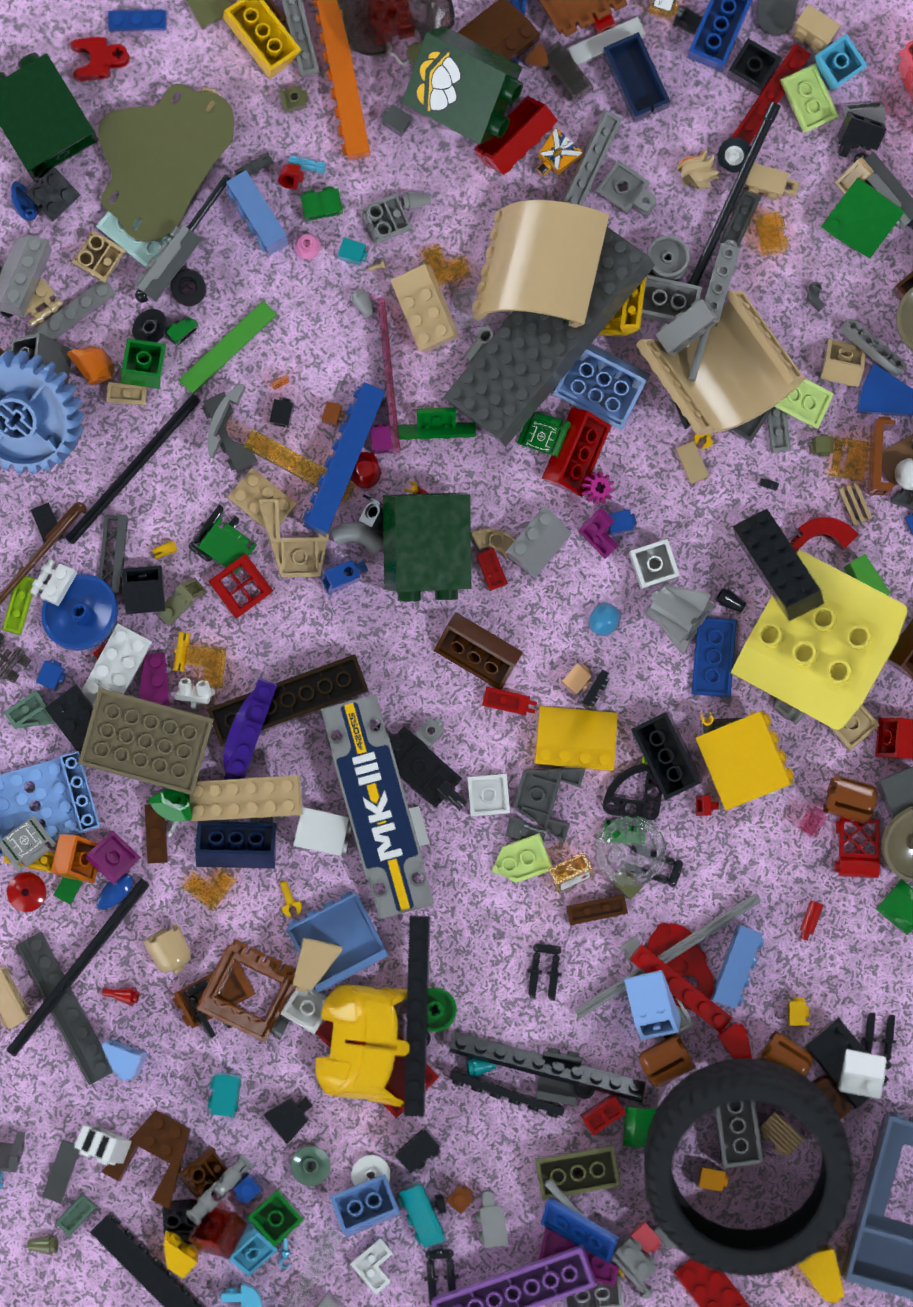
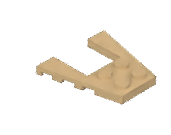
M259 499V507L280 578L320 577L329 531L325 536L317 533L315 538H280L279 499Z

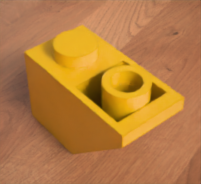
M166 1231L163 1244L167 1268L184 1279L198 1263L199 1252L194 1246L183 1242L178 1235Z

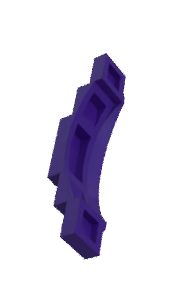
M258 678L255 689L249 694L239 709L225 744L223 757L225 776L223 780L245 778L277 687L276 683Z

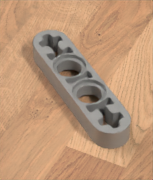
M847 319L841 326V332L889 373L898 376L905 369V362L853 319Z

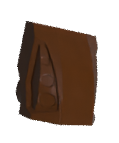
M214 1147L207 1149L184 1170L178 1172L179 1178L197 1199L215 1182L219 1181L222 1174L227 1170L216 1154Z

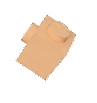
M576 664L561 683L577 695L581 689L585 691L592 683L590 681L592 677L590 675L591 670L584 664L581 666Z

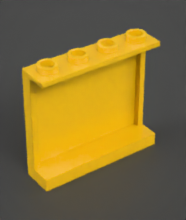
M764 710L696 737L725 811L794 783V773L786 765V754L783 749L780 750L778 735L775 731H772L770 726L772 724L771 718Z

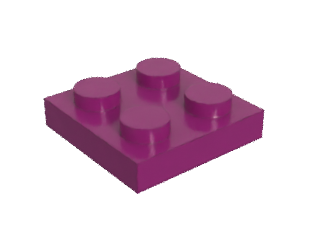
M112 830L85 858L114 885L141 857Z

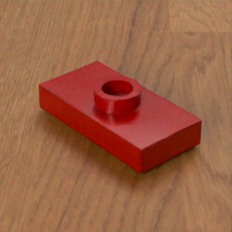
M494 548L476 554L490 591L508 584Z

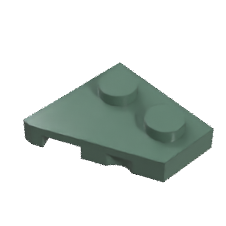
M37 690L4 712L14 729L55 723L45 710L47 704Z

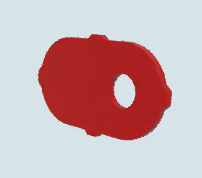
M661 923L657 925L656 930L650 936L648 949L656 956H659L692 933L679 924ZM695 944L666 964L683 978L685 976H693L698 982L697 989L710 999L714 990L713 976L706 963L707 957L705 953L700 950L698 944ZM672 996L676 1006L680 1007L676 997Z

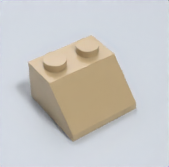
M828 338L821 370V379L859 387L865 367L866 353L853 343Z

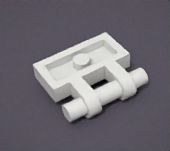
M49 559L46 565L42 566V572L38 579H35L32 583L33 587L30 593L37 596L41 590L43 592L40 597L43 600L59 606L75 579L77 572L60 563L56 570L52 568L56 562ZM48 575L52 576V577L50 578L48 584H47V585L44 584V582H45V580L47 579Z

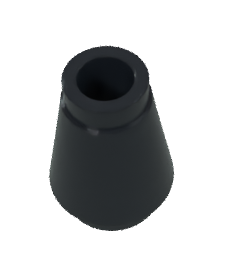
M722 588L716 597V602L720 606L740 613L746 606V602L729 588Z

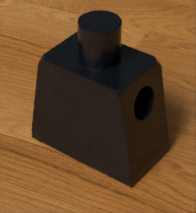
M307 1097L303 1098L299 1103L290 1098L263 1115L284 1142L288 1144L308 1122L309 1117L305 1112L313 1107V1104Z

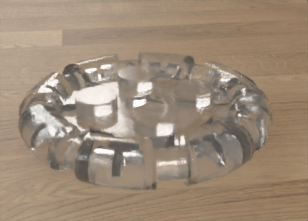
M623 816L611 821V824L607 828L604 827L596 841L598 846L595 857L601 872L604 871L607 878L611 882L624 887L625 885L639 887L651 882L650 879L655 875L658 876L666 861V858H664L665 850H667L666 842L661 831L658 832L651 821L639 816L637 818ZM629 825L636 826V832H629ZM618 830L620 835L615 839L611 834ZM647 832L653 837L649 841L643 836ZM630 845L634 846L637 850L634 857H628L625 853L626 848ZM605 846H612L611 854L605 853ZM651 849H657L656 857H650ZM613 861L618 866L615 871L609 866ZM647 864L651 869L644 873L641 868ZM626 871H633V877H626Z

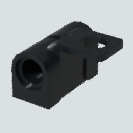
M363 494L362 497L368 499L371 503L367 504L358 521L383 534V504Z

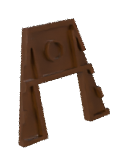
M155 1110L129 1139L132 1143L124 1163H116L115 1166L108 1164L102 1170V1173L121 1182L138 1147L170 1163L151 1200L167 1209H171L173 1194H175L178 1172L181 1171V1162L186 1151L191 1128Z

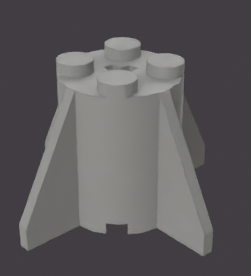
M665 582L660 592L656 590L650 599L653 602L647 607L644 614L658 622L675 647L682 653H685L693 636L697 633L696 629L699 625L702 626L704 620L716 608V605L709 601L711 595L704 591L674 587L670 583Z

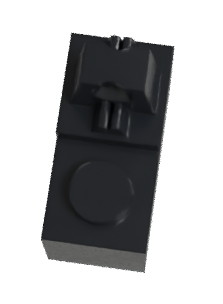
M848 111L837 135L839 138L838 144H840L837 153L839 156L846 158L850 150L855 147L858 148L859 145L865 150L870 151L874 149L877 151L887 130L885 125Z

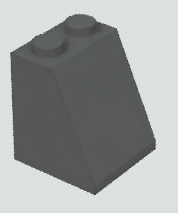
M42 333L12 339L10 351L15 356L20 351H26L29 354L30 360L36 354L41 355L43 365L46 366L52 361L56 364L55 373L58 374L64 371L68 375L64 381L66 385L68 384L71 359L67 353L72 349Z
M913 766L875 782L891 820L903 810L913 807Z

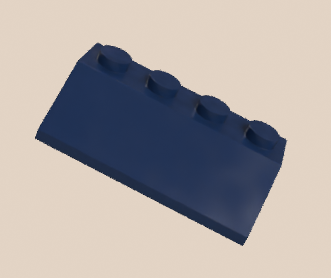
M198 821L195 846L196 867L275 869L277 823Z

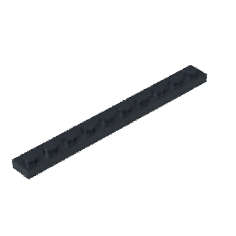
M409 916L406 1042H408L410 1049L406 1055L404 1116H425L430 916Z
M454 1032L449 1050L450 1053L637 1102H642L646 1086L645 1081Z

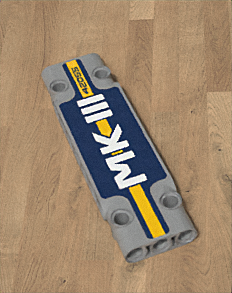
M376 694L321 709L331 745L333 761L378 918L383 919L433 905L434 901L424 869L423 857ZM373 719H377L381 723V727L377 731L370 728V722ZM334 730L342 732L343 737L340 741L332 739V732ZM416 872H420L423 875V880L420 883H416L412 879V875ZM377 883L384 884L385 891L383 893L375 892L374 885Z

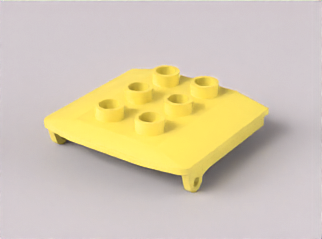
M799 549L797 554L821 589L824 604L788 621L774 597L771 596L744 644L731 674L835 730H840L845 727L864 703L897 644L908 614L907 607L894 598Z

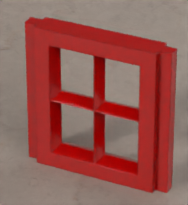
M247 554L241 556L208 581L236 619L273 592V589ZM240 566L250 576L243 583L233 573ZM229 574L238 585L230 592L221 581ZM251 581L261 591L254 598L244 588ZM240 589L249 600L241 607L232 596Z

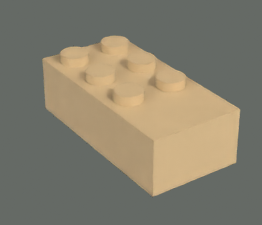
M423 264L390 280L420 352L427 353L460 337L430 265Z

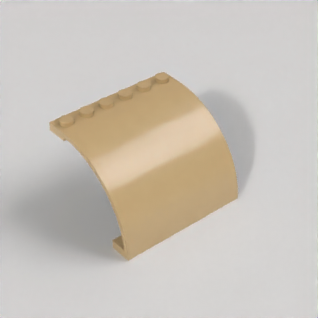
M550 200L520 201L497 210L494 215V228L489 236L491 239L490 245L485 252L486 262L481 269L482 278L477 287V299L472 307V311H474L472 318L481 320L487 317L488 313L499 311H524L569 320L568 326L573 328L584 325L610 214L577 204Z
M730 291L726 296L730 302L723 307L717 327L713 326L710 328L698 374L694 382L688 380L700 336L674 356L667 353L660 341L640 339L636 344L641 355L648 361L652 371L656 373L661 380V384L671 395V399L678 405L682 415L687 418L693 431L698 435L723 432L751 421L781 402L805 380L743 291Z

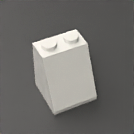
M302 807L303 815H300L294 846L338 856L346 853L349 843L345 841L347 833L350 834L352 830L351 822H349L350 818Z

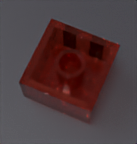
M215 1207L200 1220L201 1223L199 1225H195L188 1240L201 1252L230 1260L248 1224L237 1213Z

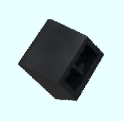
M162 566L122 569L126 614L165 611Z

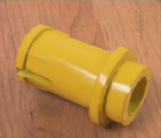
M168 540L167 543L152 548L156 560L169 554L175 555V552L178 551L174 540L171 542Z

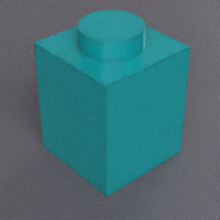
M343 237L338 252V260L361 266L362 261L366 262L369 251L366 250V244Z

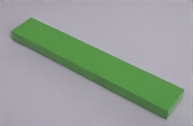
M263 300L184 374L179 381L191 394H194L267 326L277 314Z

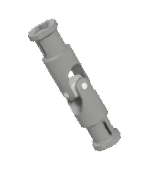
M241 1155L238 1162L233 1167H229L222 1174L219 1181L215 1182L198 1199V1203L191 1210L186 1211L187 1216L195 1224L199 1225L201 1223L200 1220L228 1194V1190L235 1187L248 1170L254 1168L253 1164ZM212 1191L214 1192V1194L220 1196L215 1201L211 1197Z

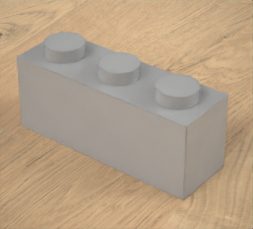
M703 299L696 300L686 312H680L675 316L674 321L660 327L659 332L655 335L667 353L674 356L717 324L720 319L707 301Z

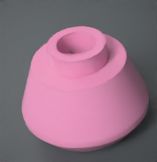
M304 233L296 239L294 248L299 257L312 259L319 254L321 244L315 235Z

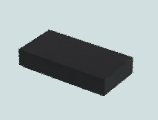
M49 502L31 509L44 543L47 540L45 539L46 535L57 524ZM63 535L57 541L64 539Z

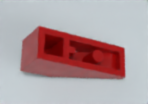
M734 1022L716 1036L733 1059L752 1058L749 1038L746 1036L748 1031L742 1023L738 1025Z

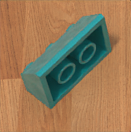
M417 1182L400 1190V1196L397 1199L402 1208L405 1207L408 1212L406 1219L410 1227L414 1225L417 1233L414 1236L419 1245L422 1244L426 1248L445 1241V1232L422 1182Z

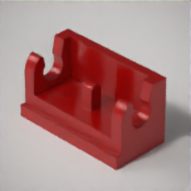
M610 1094L581 1114L580 1117L594 1136L622 1117L626 1112L616 1097Z

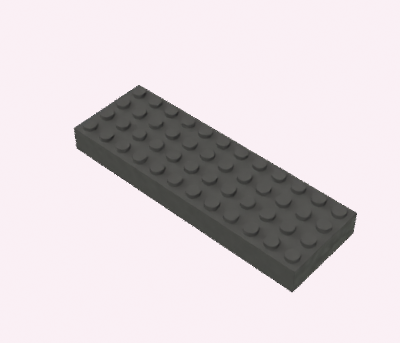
M607 227L585 324L573 328L568 326L569 320L533 312L513 311L444 395V398L450 405L456 407L459 412L506 447L653 269L655 264L647 254Z

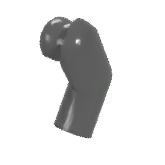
M813 282L808 287L807 299L820 312L826 306L819 298L822 286L819 282Z

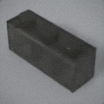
M559 41L545 50L548 57V66L542 67L545 72L547 70L550 72L552 82L557 87L560 85L564 91L562 94L568 102L572 101L575 105L593 91L592 83Z

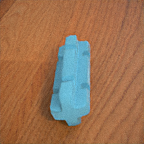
M294 155L289 157L288 164L301 165L303 170L312 172L316 170V173H325V162L318 161L317 163L316 160L303 157L299 159L298 156Z

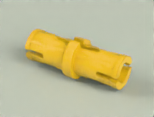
M178 632L172 670L178 671L179 667L180 672H185L191 633H185L184 637V632Z

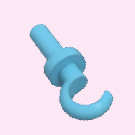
M287 1237L283 1239V1250L280 1251L283 1257L280 1258L279 1265L282 1268L290 1266V1264L287 1266L282 1265V1261L288 1259L290 1254Z

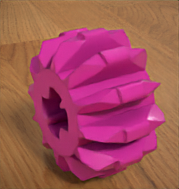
M599 471L597 475L595 472H592L590 477L584 478L587 484L581 485V487L586 488L582 495L588 494L586 499L588 502L593 499V504L595 505L599 501L601 504H604L606 499L612 498L609 492L615 491V489L610 488L614 481L608 482L610 477L608 474L603 477L602 471ZM597 485L601 486V489H599V491L595 490V487H597Z

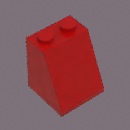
M878 718L880 725L877 729L875 757L913 761V719Z

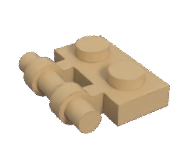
M44 279L38 282L24 318L29 314L33 316L28 321L31 327L44 322V318L51 313H56L58 308L63 305L59 298L54 302L50 300L55 293ZM42 304H45L47 306L41 312H37L36 310Z

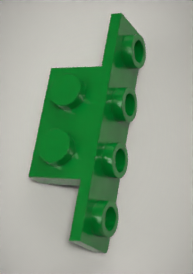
M456 407L418 408L417 424L398 425L399 440L476 437V424L474 422L456 423Z

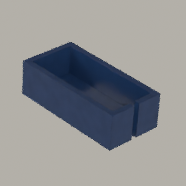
M639 32L603 47L604 59L634 123L649 117L651 111L654 115L669 108L671 101Z

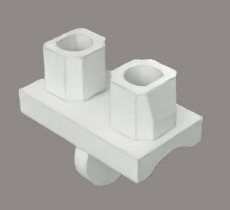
M182 678L179 682L178 691L175 693V700L186 701V703L191 704L192 710H198L200 705L205 706V704L209 703L211 696L215 695V689L210 688L208 681L201 680L198 681L196 686H192L190 679Z

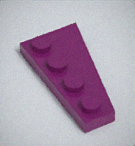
M165 652L146 654L138 698L170 706Z

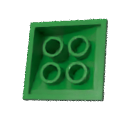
M857 177L821 227L838 240L870 259L905 211Z

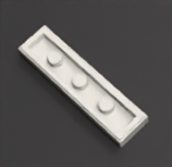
M636 17L569 47L568 52L575 67L603 55V47L638 32L641 37H644L646 33L639 18Z

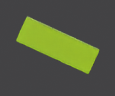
M25 576L13 590L2 627L3 631L22 635L33 596L30 591L33 587L32 583L36 578Z

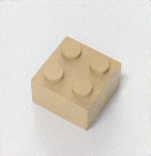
M808 4L795 23L792 35L796 41L806 43L813 52L818 54L831 45L841 25Z

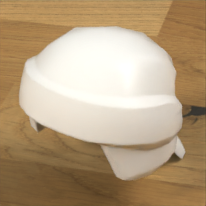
M912 458L900 461L895 468V480L899 486L906 490H913Z

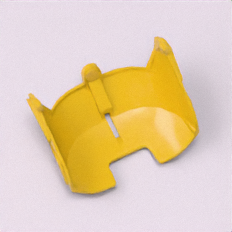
M339 984L327 996L322 1008L321 1018L333 1022L334 1025L331 1051L328 1057H317L315 1064L316 1078L325 1094L348 1099H366L370 1102L402 1107L404 1101L400 1098H395L384 1087L390 1078L395 1055L405 1056L410 1049L408 1042L397 1040V1015L394 1007L395 1004L407 999V989L387 987L378 989L364 985ZM346 1040L366 1042V1046L346 1044L345 1042Z

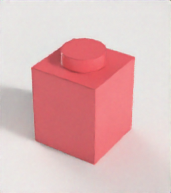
M645 1220L630 1233L631 1237L641 1244L646 1254L648 1252H655L661 1246L659 1242L662 1240Z

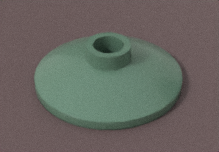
M306 1146L299 1149L291 1161V1172L294 1178L305 1186L321 1184L330 1172L331 1164L328 1155L316 1146ZM308 1162H313L315 1167L309 1169L307 1167Z

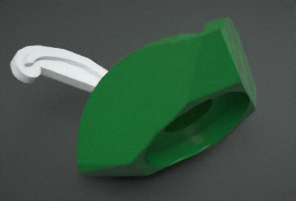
M165 788L149 798L152 808L160 816L174 821L168 833L169 837L172 836L178 822L189 821L193 818L190 797L187 793Z

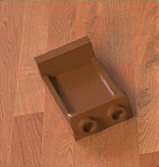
M879 417L871 425L868 495L887 496L893 491V483L881 482L884 430H891L896 425V420H891V417Z
M232 961L216 996L233 1005H237L256 994L239 962ZM213 973L174 993L175 998H173V1001L178 1009H182L184 1013L182 1018L187 1027L191 1026L193 1029L201 1023L198 1018H193V1015L196 1013L189 1003L190 997H186L184 992L205 979L210 980ZM204 990L192 997H195L197 1002H199ZM205 1014V1016L207 1017L208 1020L211 1019V1018H213V1017H211V1016Z

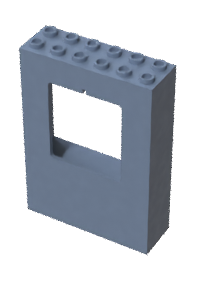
M890 1111V1115L884 1113L841 1276L845 1281L913 1300V1225L884 1216L902 1147L905 1144L913 1146V1117H909V1120H906L902 1114Z

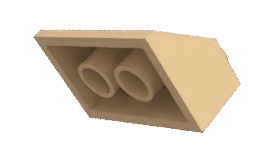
M6 965L0 966V1013L2 1015L0 1020L5 1028L8 1027L10 1030L31 1019L32 1015Z

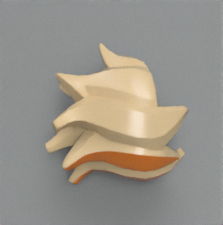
M707 149L701 151L699 156L684 157L678 163L676 171L681 172L683 186L692 183L698 190L705 188L713 189L709 182L713 179H719L720 177L717 174L720 171L714 170L715 165H712L715 158L714 155L707 159Z

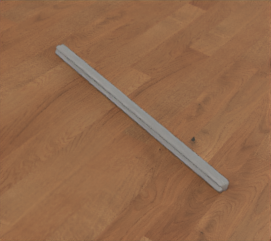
M756 894L751 895L657 957L663 962L668 963L761 902ZM639 968L625 978L646 973ZM625 978L575 1009L577 1016L583 1018L626 990Z

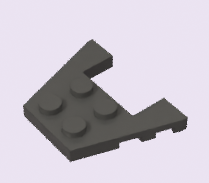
M585 768L524 769L513 808L565 842L570 823L551 818L560 782L580 787Z

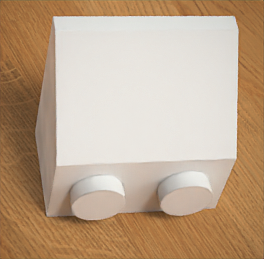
M846 1049L839 1090L880 1099L884 1082L886 1057Z

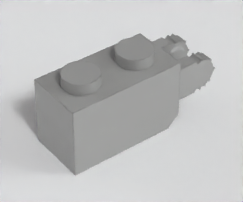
M486 1189L482 1193L483 1206H479V1211L476 1212L477 1224L481 1223L482 1231L479 1232L480 1244L484 1243L485 1248L509 1245L503 1206L495 1204L493 1192Z

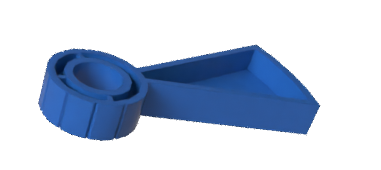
M873 364L860 391L857 413L913 417V389L876 364Z

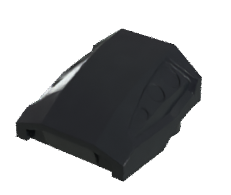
M195 1199L173 1200L171 1202V1209L163 1207L164 1234L166 1231H169L172 1234L178 1235L188 1245L201 1244V1246H205L204 1223L201 1221L197 1225L186 1214V1211L191 1210L198 1201ZM195 1227L203 1233L204 1243L192 1234Z

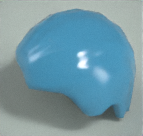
M603 602L597 605L589 617L590 629L600 636H608L613 633L620 621L619 610L611 603Z

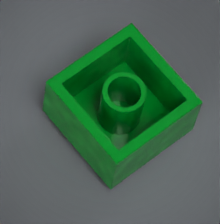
M127 338L121 371V384L160 389L166 344Z
M278 1188L250 1213L248 1218L275 1247L305 1219V1216Z

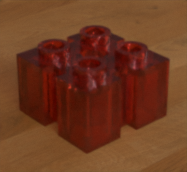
M368 0L367 12L371 24H374L373 32L377 45L392 42V37L399 36L400 40L414 37L415 23L412 12H409L408 0Z

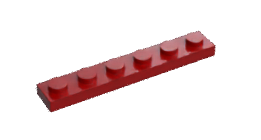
M796 43L794 44L731 138H742L749 145L751 144L761 126L770 102L778 104L785 94L780 80L800 71L811 56V53Z
M641 944L629 958L631 962L645 973L662 970L671 994L719 1033L733 1019L644 945Z

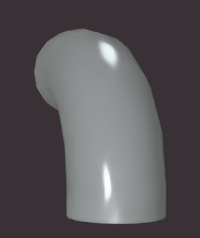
M346 523L332 528V537L338 545L356 542L363 545L372 554L383 548V537L373 528L364 524Z

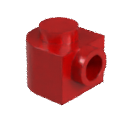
M286 164L282 167L278 178L282 187L297 190L299 183H303L304 171H301V165Z

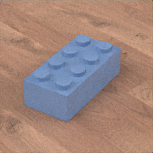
M247 170L227 181V195L233 204H238L236 205L237 211L243 220L247 219L246 224L252 236L257 235L256 240L262 252L267 251L270 256L288 245L286 233Z
M737 925L710 1000L734 1009L737 1006H741L744 995L741 993L744 987H748L751 976H748L751 968H755L758 960L755 957L756 952L761 950L765 939L762 938V933Z

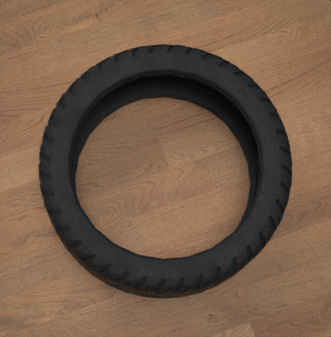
M739 1058L716 1062L694 1071L693 1074L681 1080L680 1083L669 1091L652 1117L644 1147L645 1185L648 1201L658 1225L667 1235V1238L681 1252L692 1260L705 1265V1267L738 1276H759L787 1270L818 1252L834 1235V1232L837 1231L842 1222V1218L845 1217L848 1203L851 1200V1189L853 1188L852 1172H854L850 1147L842 1121H840V1117L828 1097L822 1093L816 1084L811 1083L808 1078L797 1071L773 1061L769 1062L768 1060L756 1058ZM753 1101L769 1103L782 1108L805 1123L818 1140L822 1151L820 1175L813 1192L800 1209L785 1220L768 1227L744 1230L722 1226L706 1219L694 1210L680 1193L672 1174V1167L681 1139L697 1120L709 1111L726 1104Z

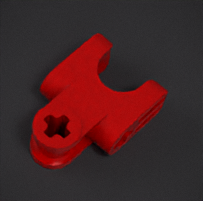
M105 37L75 39L70 42V48L74 52L87 53L91 56L88 65L75 69L73 79L78 82L110 78V69L123 68L130 61L129 53L123 45H107V38ZM118 53H121V54H122V55H120V59H117V58H116V57H118Z

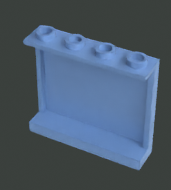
M349 891L342 895V900L337 903L332 900L323 905V910L317 912L315 909L305 914L306 919L299 921L297 918L288 923L289 927L286 928V931L290 935L299 955L304 937L343 947L342 952L315 985L317 992L389 956L357 893L352 894Z

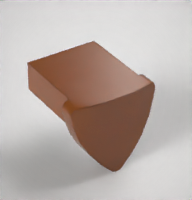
M538 43L525 58V65L530 69L533 66H548L547 53L541 43Z

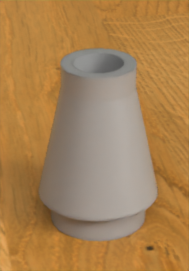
M406 192V194H402L404 210L408 209L410 211L431 204L429 193Z
M363 288L350 296L351 302L365 318L376 313L368 292H365Z

